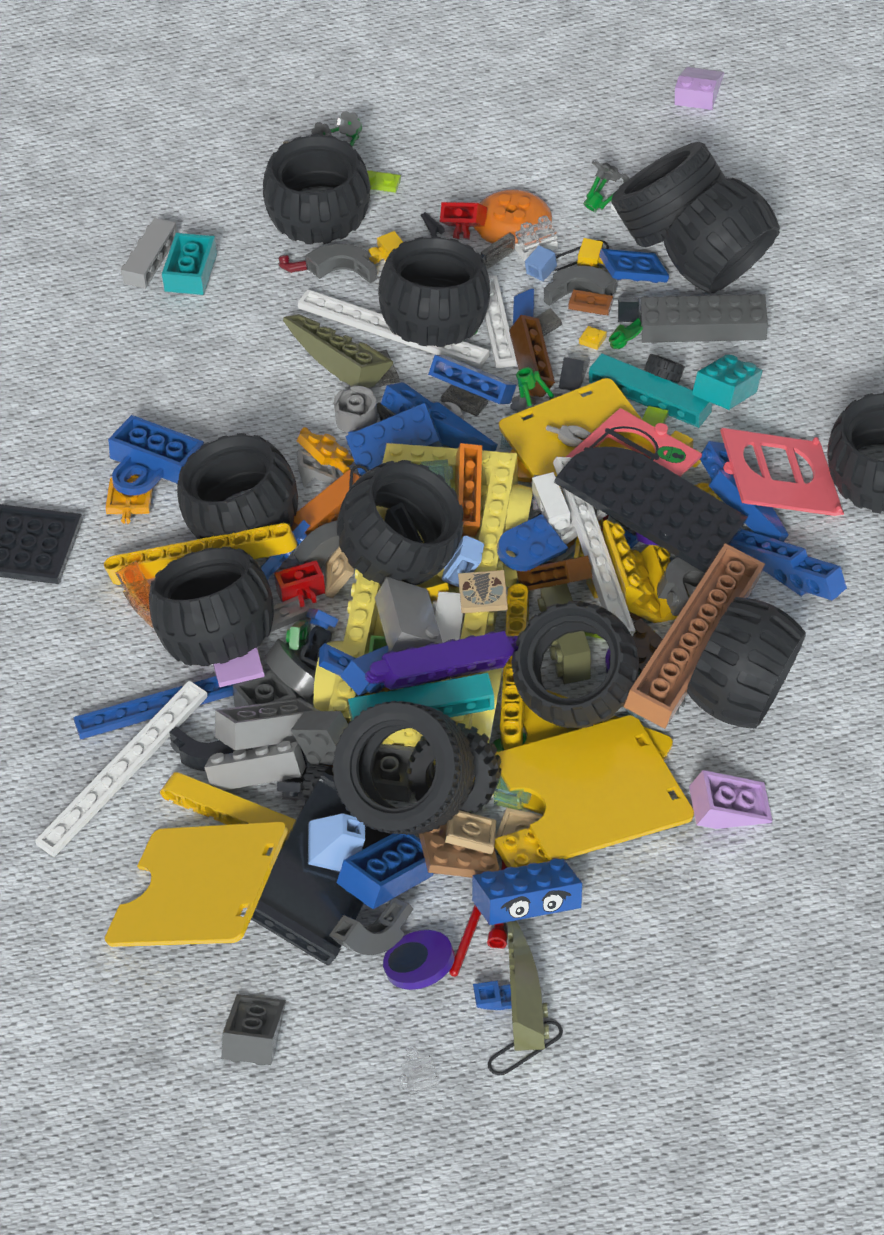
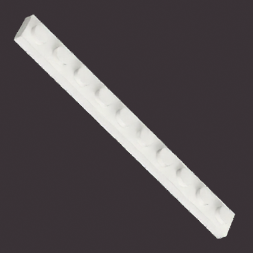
M308 289L298 301L299 309L436 355H447L478 369H481L489 357V350L463 341L459 344H450L445 347L428 345L426 347L404 341L400 336L390 331L382 314Z
M570 457L555 458L553 464L557 475L570 461ZM562 488L584 556L588 555L592 566V580L601 607L616 615L633 636L635 628L593 506Z
M188 681L35 840L36 845L55 857L170 737L169 732L175 727L178 728L207 698V692L191 681Z

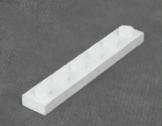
M497 275L489 276L490 301L485 322L496 368L517 366Z

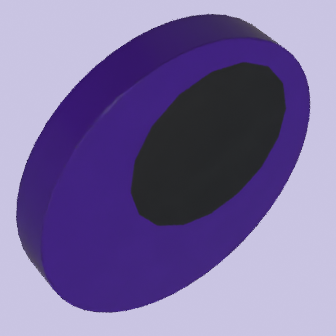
M419 930L404 935L395 946L387 950L383 959V968L388 980L394 986L406 990L421 989L438 982L449 972L454 963L455 953L450 940L443 933L434 930Z

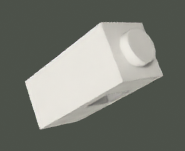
M554 472L532 477V492L541 514L554 530L569 527L570 511L559 485L554 483L556 478Z

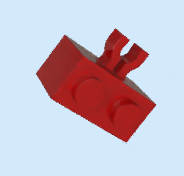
M441 202L440 222L447 226L456 227L453 232L454 239H460V233L463 231V238L470 240L469 227L485 226L488 207L480 203Z
M317 560L274 573L276 591L281 602L298 596L300 607H304L305 599H311L312 604L317 603L316 596L325 594L324 576Z

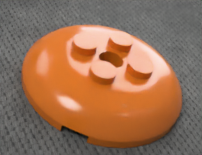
M517 189L502 190L487 196L480 202V204L488 207L487 218L484 227H474V229L487 242L499 246L515 247V244L548 232L552 223V214L546 202L533 193Z

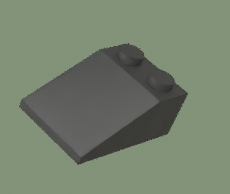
M237 994L223 1030L221 1059H227L232 1062H250L256 1065H272L286 1000Z

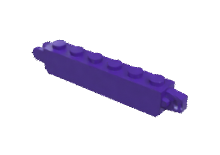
M492 631L481 636L471 635L460 640L450 639L445 643H430L419 648L410 647L404 651H389L382 656L381 660L371 664L370 670L365 674V680L371 684L384 683L388 689L395 690L504 668L512 654L518 651L519 647L516 646L518 636H507L505 631L496 633Z

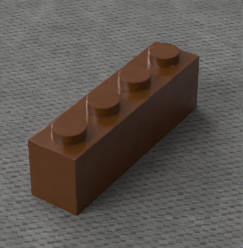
M520 315L509 330L518 369L529 367L533 372L538 371L540 378L550 389L555 380L539 318ZM537 380L535 387L529 390L531 396L544 397L546 394Z
M588 555L539 565L528 571H517L519 584L525 585L528 591L593 578L592 566Z

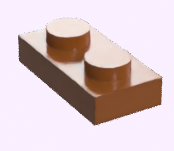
M573 289L568 309L608 316L613 304V296Z

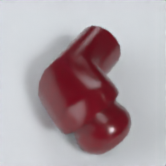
M280 255L278 258L279 267L290 273L307 270L306 261L291 262L288 255Z

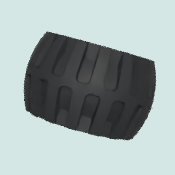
M311 134V136L294 138L292 141L279 146L277 152H273L264 173L263 198L268 215L280 233H285L293 241L299 240L305 242V244L313 245V243L322 242L323 244H328L333 240L346 238L351 231H356L360 226L369 206L370 180L361 156L356 149H353L350 143L345 140L341 141L331 135L319 136V134ZM309 187H334L333 189L323 192H299L300 190Z
M732 177L731 179L726 178L722 182L716 183L689 205L665 234L664 245L672 263L685 279L703 291L716 293V291L722 290L737 280L762 258L779 235L780 226L775 213L764 197L748 184Z
M433 236L431 238L418 237L408 242L405 241L398 248L391 251L382 269L378 287L380 309L390 331L400 336L404 341L426 347L427 345L445 347L450 344H459L476 333L488 310L490 280L481 255L476 253L473 247L452 238L446 239Z
M884 392L879 394L870 393L864 395L859 400L852 401L836 420L830 434L827 449L830 475L840 494L845 499H850L854 506L860 509L864 507L872 510L873 513L879 514L884 512V461L865 456L857 450L869 445L884 444Z
M237 433V435L219 437L211 443L207 442L197 452L192 453L187 458L186 464L181 467L177 484L179 508L187 527L197 539L228 535L281 523L288 524L290 528L293 525L294 516H296L298 508V491L293 471L282 453L273 444L258 435L250 436L245 433ZM251 489L238 497L226 500L234 494Z
M409 460L389 461L367 471L352 485L341 504L337 520V536H339L341 552L345 553L348 563L353 569L356 568L363 574L364 578L377 582L380 586H382L386 577L412 585L422 584L437 575L449 563L460 543L464 522L462 521L463 508L457 499L458 495L453 488H450L440 474L437 475L423 464H414ZM402 502L424 543L409 540L394 531L380 516L376 506L389 509Z
M211 547L202 551L188 553L184 557L168 563V566L163 570H159L155 575V579L151 581L149 608L153 628L168 653L177 661H182L185 665L210 666L212 664L229 662V660L242 657L252 649L259 647L263 640L271 633L274 603L269 582L255 559L242 549Z
M736 597L723 614L700 656L688 684V695L700 708L714 718L730 725L756 729L785 682L802 647L806 632L790 615L780 608L760 600Z
M569 601L565 604L556 603L548 606L546 611L540 615L535 614L528 621V626L517 637L516 646L519 648L518 651L512 654V669L518 693L525 704L536 715L557 726L587 728L599 722L609 720L614 716L615 712L624 707L629 691L638 678L639 657L630 631L616 615L596 604ZM583 631L597 634L607 641L611 652L610 669L604 682L592 693L579 698H560L547 692L542 682L541 665L544 654L552 643L568 633Z

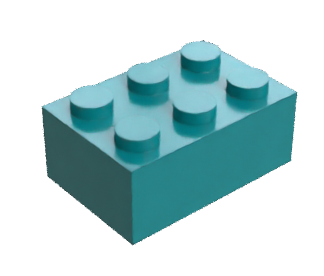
M175 233L162 271L164 292L204 295L217 256L215 236Z
M724 355L697 372L692 395L730 410L757 392L763 370L757 368L753 363L738 360L734 355Z

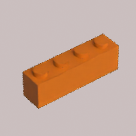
M460 443L456 453L455 492L458 495L459 504L463 508L462 521L464 525L462 536L476 537L480 527L482 445Z
M351 470L344 473L297 511L291 527L292 531L304 520L310 525L305 531L308 536L318 527L338 520L341 504L349 491ZM353 473V484L360 478L355 473Z

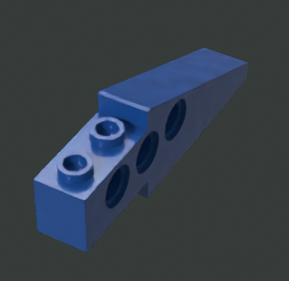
M404 382L386 386L381 404L396 415L423 403L426 404L442 444L457 449L460 443L482 445L483 451H496L497 443L441 403H432Z
M709 441L701 452L702 457L700 458L712 480L709 487L727 505L748 517L745 524L754 533L784 542L789 534L773 507L742 503L734 475L726 473L723 469L725 463L729 462L724 443Z
M743 529L736 534L729 546L764 563L763 571L801 597L807 592L832 601L847 589L841 566L809 557L805 548Z

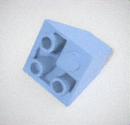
M346 814L311 820L309 822L308 864L340 871L344 859L356 854L363 848L365 841V825H363V822H359L356 817Z

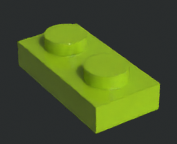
M367 170L370 189L396 193L401 181V175Z

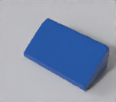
M529 289L514 296L513 324L520 315L534 317V289Z

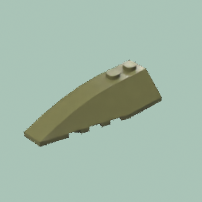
M297 314L283 317V322L305 350L325 369L350 386L372 388L393 365L392 360L363 342H360L358 345L352 342V337L347 335L343 337L335 334L336 330L320 327V323L303 315Z
M516 920L507 922L514 1050L545 1049L544 1039H549V1024H543V1018H548L547 1003H542L537 968L523 931Z

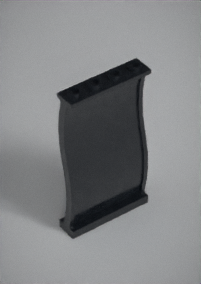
M324 772L315 783L311 794L277 856L251 920L320 962L330 965L338 956L342 946L330 936V933L343 915L356 920L364 903L337 884L340 871L308 864L309 822L338 814L351 815V812L346 810L345 804H342L341 798L338 797L333 776ZM365 826V841L362 850L393 833L381 832Z

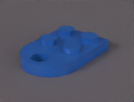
M542 514L507 530L502 534L497 543V554L500 560L507 567L517 571L531 570L566 553L568 549L567 545ZM506 551H512L516 557L509 556Z

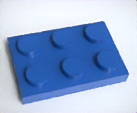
M601 248L599 257L614 279H630L637 282L650 281L653 283H667L669 279V274L655 253Z

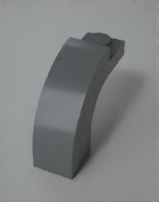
M330 244L319 247L305 255L307 270L319 279L332 271L346 269L356 272L370 284L376 280V266L373 262L369 261L368 251L358 246Z
M573 266L555 272L553 274V282L544 287V302L550 306L563 296L572 293L573 289L611 296L616 293V279L612 278L610 273L595 267Z
M337 521L318 527L300 543L294 553L300 565L317 560L320 569L323 567L328 557L339 547Z
M679 557L673 559L668 564L658 582L657 595L658 598L667 599V604L673 616H678L689 600L684 583L697 587L705 573Z
M278 638L265 655V660L271 670L288 687L308 700L314 692L315 671L304 664L293 650L289 649V643L286 640L283 642Z
M393 898L373 924L364 927L359 921L343 915L330 933V936L338 944L363 955L383 953L395 946L405 935L400 928L413 911V908L409 903Z

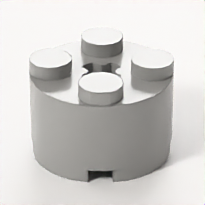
M351 386L350 390L344 391L343 389L336 394L334 409L338 429L348 433L377 423L376 397H374L370 389L363 386Z

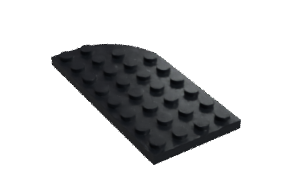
M596 447L576 454L560 471L554 481L555 484L704 573L707 572L724 544H730L748 518L746 515L645 455L619 447Z

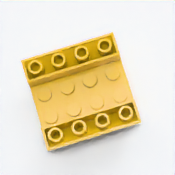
M605 520L603 522V538L628 610L653 623L675 620L678 616L672 615L667 599L658 598L657 595L658 582L671 562L669 551L658 545H649L641 553L637 550H632L626 542L624 529L617 523L614 524Z

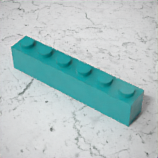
M603 353L589 368V383L605 378L611 379L627 399L647 407L651 406L668 410L669 416L697 428H700L712 412V403L692 395L693 390L655 376Z
M488 673L348 699L351 721L354 720L356 715L359 716L360 712L367 710L368 707H374L375 704L391 701H405L429 706L443 712V714L448 715L450 718L495 709L494 692Z

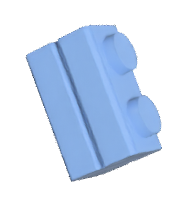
M463 536L452 559L444 567L442 580L459 587L458 574L472 573L476 570L482 560L484 544L474 538Z

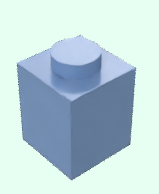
M538 246L525 260L526 273L544 281L557 267L555 253L550 249Z

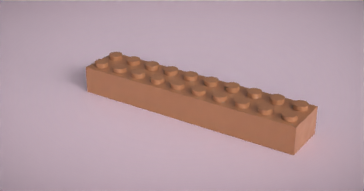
M724 544L630 689L624 708L666 729L688 694V684L693 671L720 619L736 597L748 598L760 578L764 563Z

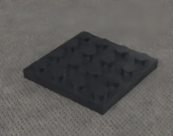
M0 504V577L59 584L83 521L82 514Z

